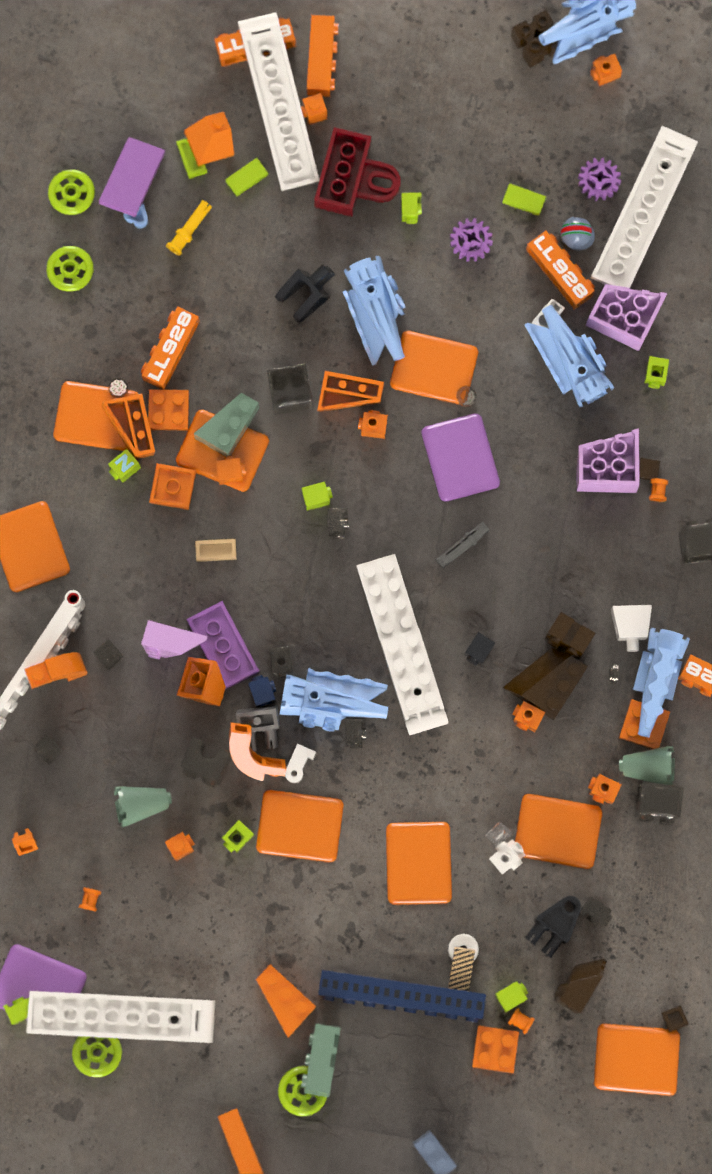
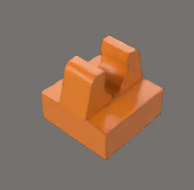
M28 828L25 829L26 834L19 836L16 832L14 833V838H12L13 845L19 856L38 850L37 842Z

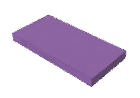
M129 137L99 199V204L136 217L165 155V150Z
M223 601L186 619L193 633L208 636L207 640L199 645L207 660L217 661L226 686L225 690L260 672Z

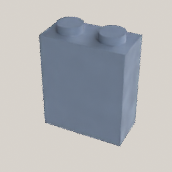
M430 1130L413 1142L435 1174H448L457 1167Z

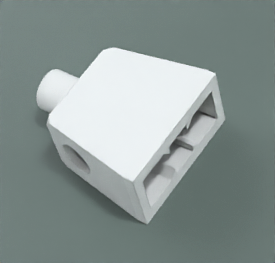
M651 605L613 606L611 608L617 640L627 642V652L639 651V640L647 639Z

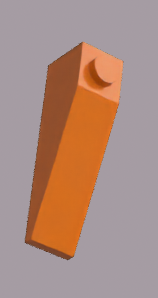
M236 1108L218 1116L240 1174H264L238 1109Z

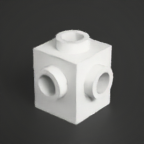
M512 839L508 843L503 841L495 848L497 852L489 858L503 875L510 868L514 871L523 863L520 859L525 856L522 846Z

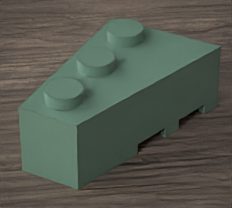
M240 393L194 433L195 439L226 457L231 456L259 410V402Z
M316 1024L314 1034L310 1033L308 1046H312L311 1054L306 1055L305 1061L308 1073L307 1075L303 1074L301 1087H305V1094L329 1097L341 1028Z

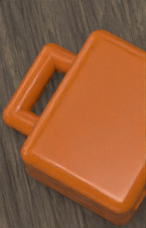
M413 331L403 332L400 340L405 357L395 361L390 380L391 387L395 390L459 405L466 403L477 361L478 349L473 345Z
M72 381L64 382L61 388L53 432L54 439L60 442L119 451L128 450L102 407V403L104 401L138 395V393L126 390L125 393L118 396L110 391V387Z
M198 410L178 452L176 463L180 467L196 470L197 474L219 482L216 461L224 460L226 456L199 442L194 437V433L216 414L206 410ZM247 428L231 455L240 458L241 464L245 463L246 475H243L242 481L229 482L224 485L242 492L250 488L269 444V438L265 434Z
M44 501L0 515V561L9 587L13 592H20L67 575L70 571V566L48 504Z
M276 790L265 791L262 799L256 842L257 851L262 854L322 862L335 861L338 853L343 802L337 798Z
M525 794L522 798L515 842L522 846L525 853L523 858L590 869L595 862L602 809L596 805L535 794Z
M446 822L388 824L386 827L387 897L389 903L393 905L449 903L452 899L449 824Z
M601 1024L597 1030L595 1087L600 1090L668 1096L675 1094L678 1078L679 1032L673 1031L669 1033L668 1029Z

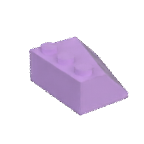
M605 284L587 320L586 326L639 351L667 293H652L648 290L639 291L628 287Z
M639 428L629 433L614 435V437L608 439H600L579 445L577 491L637 493L639 488Z
M148 620L141 644L146 653L149 654V657L160 660V657L168 658L181 655L206 641L208 636Z

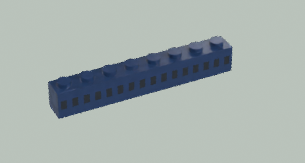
M326 970L321 972L318 995H322V1000L334 1001V998H342V1003L355 1004L356 1000L362 1001L363 1006L375 1007V1004H383V1009L396 1011V1007H403L404 1012L415 1014L417 1010L425 1011L424 1015L436 1017L437 1013H444L445 1018L457 1020L458 1016L466 1017L465 1021L478 1023V1019H483L486 994Z

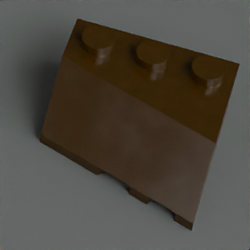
M551 648L503 688L522 701L544 711V715L554 720L588 666L566 653Z
M603 958L575 965L566 982L560 984L554 993L556 999L554 1001L575 1014H581L603 978L607 960Z

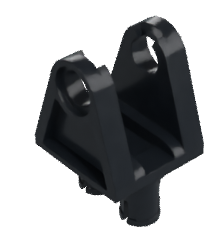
M323 264L312 275L307 271L297 269L276 293L275 298L283 303L305 284L311 288V295L293 315L296 322L301 323L331 298L323 286L336 274L330 267H325Z
M567 896L536 916L534 919L535 925L524 938L529 941L535 935L530 942L535 946L545 931L551 933L552 937L541 951L546 954L551 947L547 956L552 958L561 944H567L571 939L581 910V903L578 898ZM566 902H571L573 904V912H567L565 910L564 906Z

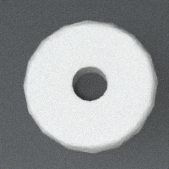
M459 934L451 939L448 953L452 960L454 947L462 945L466 946L467 949L475 950L474 960L476 959L479 947L477 941L472 936Z

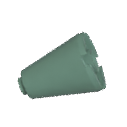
M665 746L624 755L623 759L619 760V771L623 772V775L668 787L673 786L675 758L671 757L674 747Z
M117 786L114 788V796L118 795L115 807L121 827L129 826L169 808V804H172L171 794L166 792L165 788Z

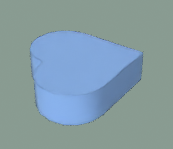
M142 203L136 217L124 213L125 221L134 223L137 228L146 227L148 217L144 203Z

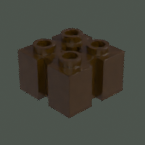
M547 10L533 16L532 22L529 24L525 20L512 27L511 37L518 49L523 47L522 56L529 68L543 62L544 55L546 54L549 57L554 56L559 43L558 40L544 46L539 40V35L547 31L554 24Z
M560 612L545 639L548 640L547 643L552 647L558 649L560 646L566 650V654L580 659L596 633Z

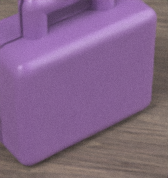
M470 414L429 425L422 429L423 441L438 494L442 501L462 498L492 490L499 486V476L482 417L479 414Z
M13 945L0 972V1008L5 1010L3 1006L9 1004L10 1007L13 1006L12 1002L20 997H24V999L29 998L30 991L80 994L87 976L85 972L24 946Z

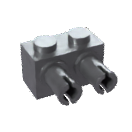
M277 705L237 710V724L251 725L250 747L252 743L253 751L259 750L256 737L257 731H264L266 749H271V740L273 749L279 747L276 729L280 727Z

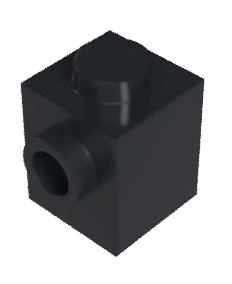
M478 632L465 652L466 660L475 666L477 664L482 666L495 646V642Z

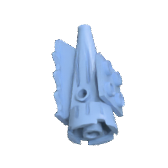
M567 0L561 4L562 7H571L569 14L547 31L540 34L539 40L544 46L559 40L552 60L553 64L575 57L579 52L592 48L594 44L605 41L614 34L621 33L622 29L617 28L615 22L635 14L633 13V10L636 9L635 0Z
M375 256L376 260L371 261L370 257L350 265L351 270H344L345 276L353 289L345 290L343 294L372 366L377 364L385 345L394 361L405 357L396 318L398 313L401 316L404 315L403 308L406 307L402 297L396 293V290L399 289L395 279L384 272L380 256Z
M552 305L542 310L549 328L531 323L524 324L561 392L564 395L572 389L579 407H583L582 402L586 401L587 404H590L606 395V389L609 387L611 391L614 389L613 384L604 374V367L607 365L601 354L596 355L594 351L597 348L591 336L588 338L585 334L581 335V337L575 336ZM581 369L586 370L584 374L579 373Z
M656 628L650 629L648 651L650 652L643 651L633 687V690L643 693L638 731L640 736L650 737L657 717L663 713L662 705L664 700H673L682 661L676 659L683 658L690 641L688 637L685 640L682 639L683 635L665 629H661L660 633L655 632Z
M308 668L306 680L286 675L280 715L300 716L299 723L303 724V726L308 728H314L315 726L323 727L326 731L339 730L341 720L346 717L386 719L388 707L370 701L386 691L388 685L371 679H356L350 675L339 676L328 671L316 672Z

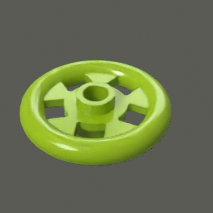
M78 170L60 172L52 179L48 188V198L51 205L57 211L66 215H76L84 212L90 207L95 196L92 180L85 173ZM67 179L69 183L62 187L60 182ZM77 179L83 182L81 187L74 183ZM69 191H75L73 196L68 195ZM62 192L63 199L58 200L56 193ZM81 192L87 193L85 200L79 199ZM67 202H75V207H67Z
M65 246L57 249L50 256L46 267L50 282L56 288L67 292L77 291L85 287L91 280L94 269L89 254L76 246ZM67 254L69 259L61 262L59 258ZM77 256L83 259L80 265L74 260ZM60 267L61 274L55 275L54 268ZM68 267L74 268L72 272H67ZM80 270L85 271L82 279L77 277ZM64 278H73L72 284L64 283Z
M78 1036L73 1045L72 1057L79 1071L90 1077H103L112 1073L117 1068L122 1058V1046L118 1038L95 1037L96 1042L88 1045L86 1040L90 1037ZM105 1038L111 1042L108 1048L101 1043ZM96 1049L100 1050V1051H101V1055H100V1056H94V1054H93L94 1050H96ZM87 1050L88 1059L82 1060L80 1052ZM108 1053L113 1055L110 1063L104 1061ZM91 1062L100 1063L99 1069L90 1068Z
M298 1066L287 1071L281 1078L278 1086V1096L282 1106L288 1112L297 1116H309L316 1113L323 1107L327 1097L301 1095L299 1093V1090L305 1087H301L302 1080L297 1081L296 1076L300 1074L307 1075V1066ZM288 1084L294 1085L293 1093L286 1092ZM314 1096L317 1101L310 1106L307 1101ZM294 1098L302 1102L300 1107L291 1103Z

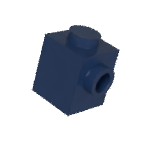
M263 675L251 679L252 682L248 684L257 708L276 702L273 693L277 692L273 680L269 681L268 676L263 677Z

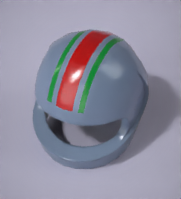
M571 217L561 226V239L567 247L573 250H585L593 244L595 234L587 220Z

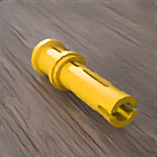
M201 200V203L182 229H177L175 237L170 243L166 244V247L178 256L182 254V249L187 242L190 243L192 240L191 235L209 210H211L212 206L208 205L209 203Z

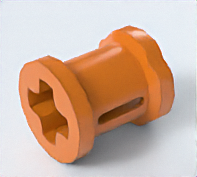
M660 478L651 479L652 491L649 500L656 502L667 501L665 492L669 481Z
M83 887L84 896L82 904H79V908L97 912L96 903L98 895H101V891Z
M516 1008L508 1024L517 1026L523 1030L522 1033L526 1034L535 1018H529L521 1013L519 1008Z

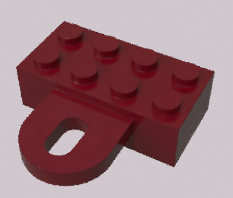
M333 128L314 199L315 208L353 217L357 198L384 203L396 197L401 185L398 171L390 164L368 159L372 145V136ZM376 177L387 179L392 182V186L390 188L378 187L372 184V180Z

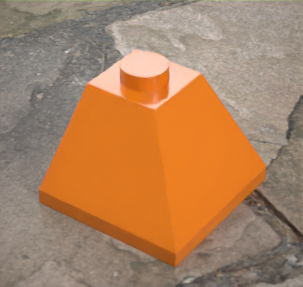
M224 111L206 116L184 130L198 166L234 156L231 128Z
M188 657L177 696L208 705L220 706L226 686L217 661Z

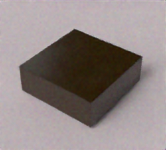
M640 458L639 479L651 481L653 478H658L660 461Z
M681 1005L661 1013L669 1033L689 1025Z

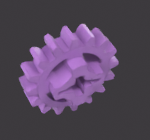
M594 158L592 164L587 161L586 167H581L580 171L582 173L578 176V179L581 181H579L578 186L583 187L582 193L588 192L587 198H591L593 195L595 196V201L599 197L605 201L606 195L611 198L613 197V191H618L617 185H620L621 180L617 178L620 177L621 173L615 172L617 170L616 165L610 166L611 160L604 163V158H601L600 162Z
M468 218L465 220V224L458 222L459 228L453 227L455 234L450 235V239L454 240L450 242V247H455L453 253L459 252V259L465 256L467 262H469L471 257H473L474 261H477V256L483 259L485 256L484 252H490L488 246H492L493 242L489 240L492 238V233H487L489 226L483 227V221L477 224L475 218L471 223ZM480 233H481V234L483 235V237H484V242H483V240L480 238ZM458 238H460V241L463 242V246H462V247L460 246V244H459V242H458Z

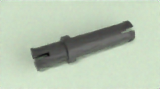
M481 522L473 530L466 532L463 538L436 558L437 563L444 569L468 548L475 546L478 540L490 532L489 528L485 523Z

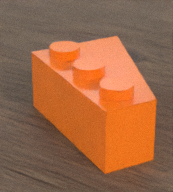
M325 371L317 410L321 412L380 404L384 382Z
M138 394L104 401L102 407L135 459L153 456L155 448L143 395Z
M270 964L256 981L289 1038L316 1006Z

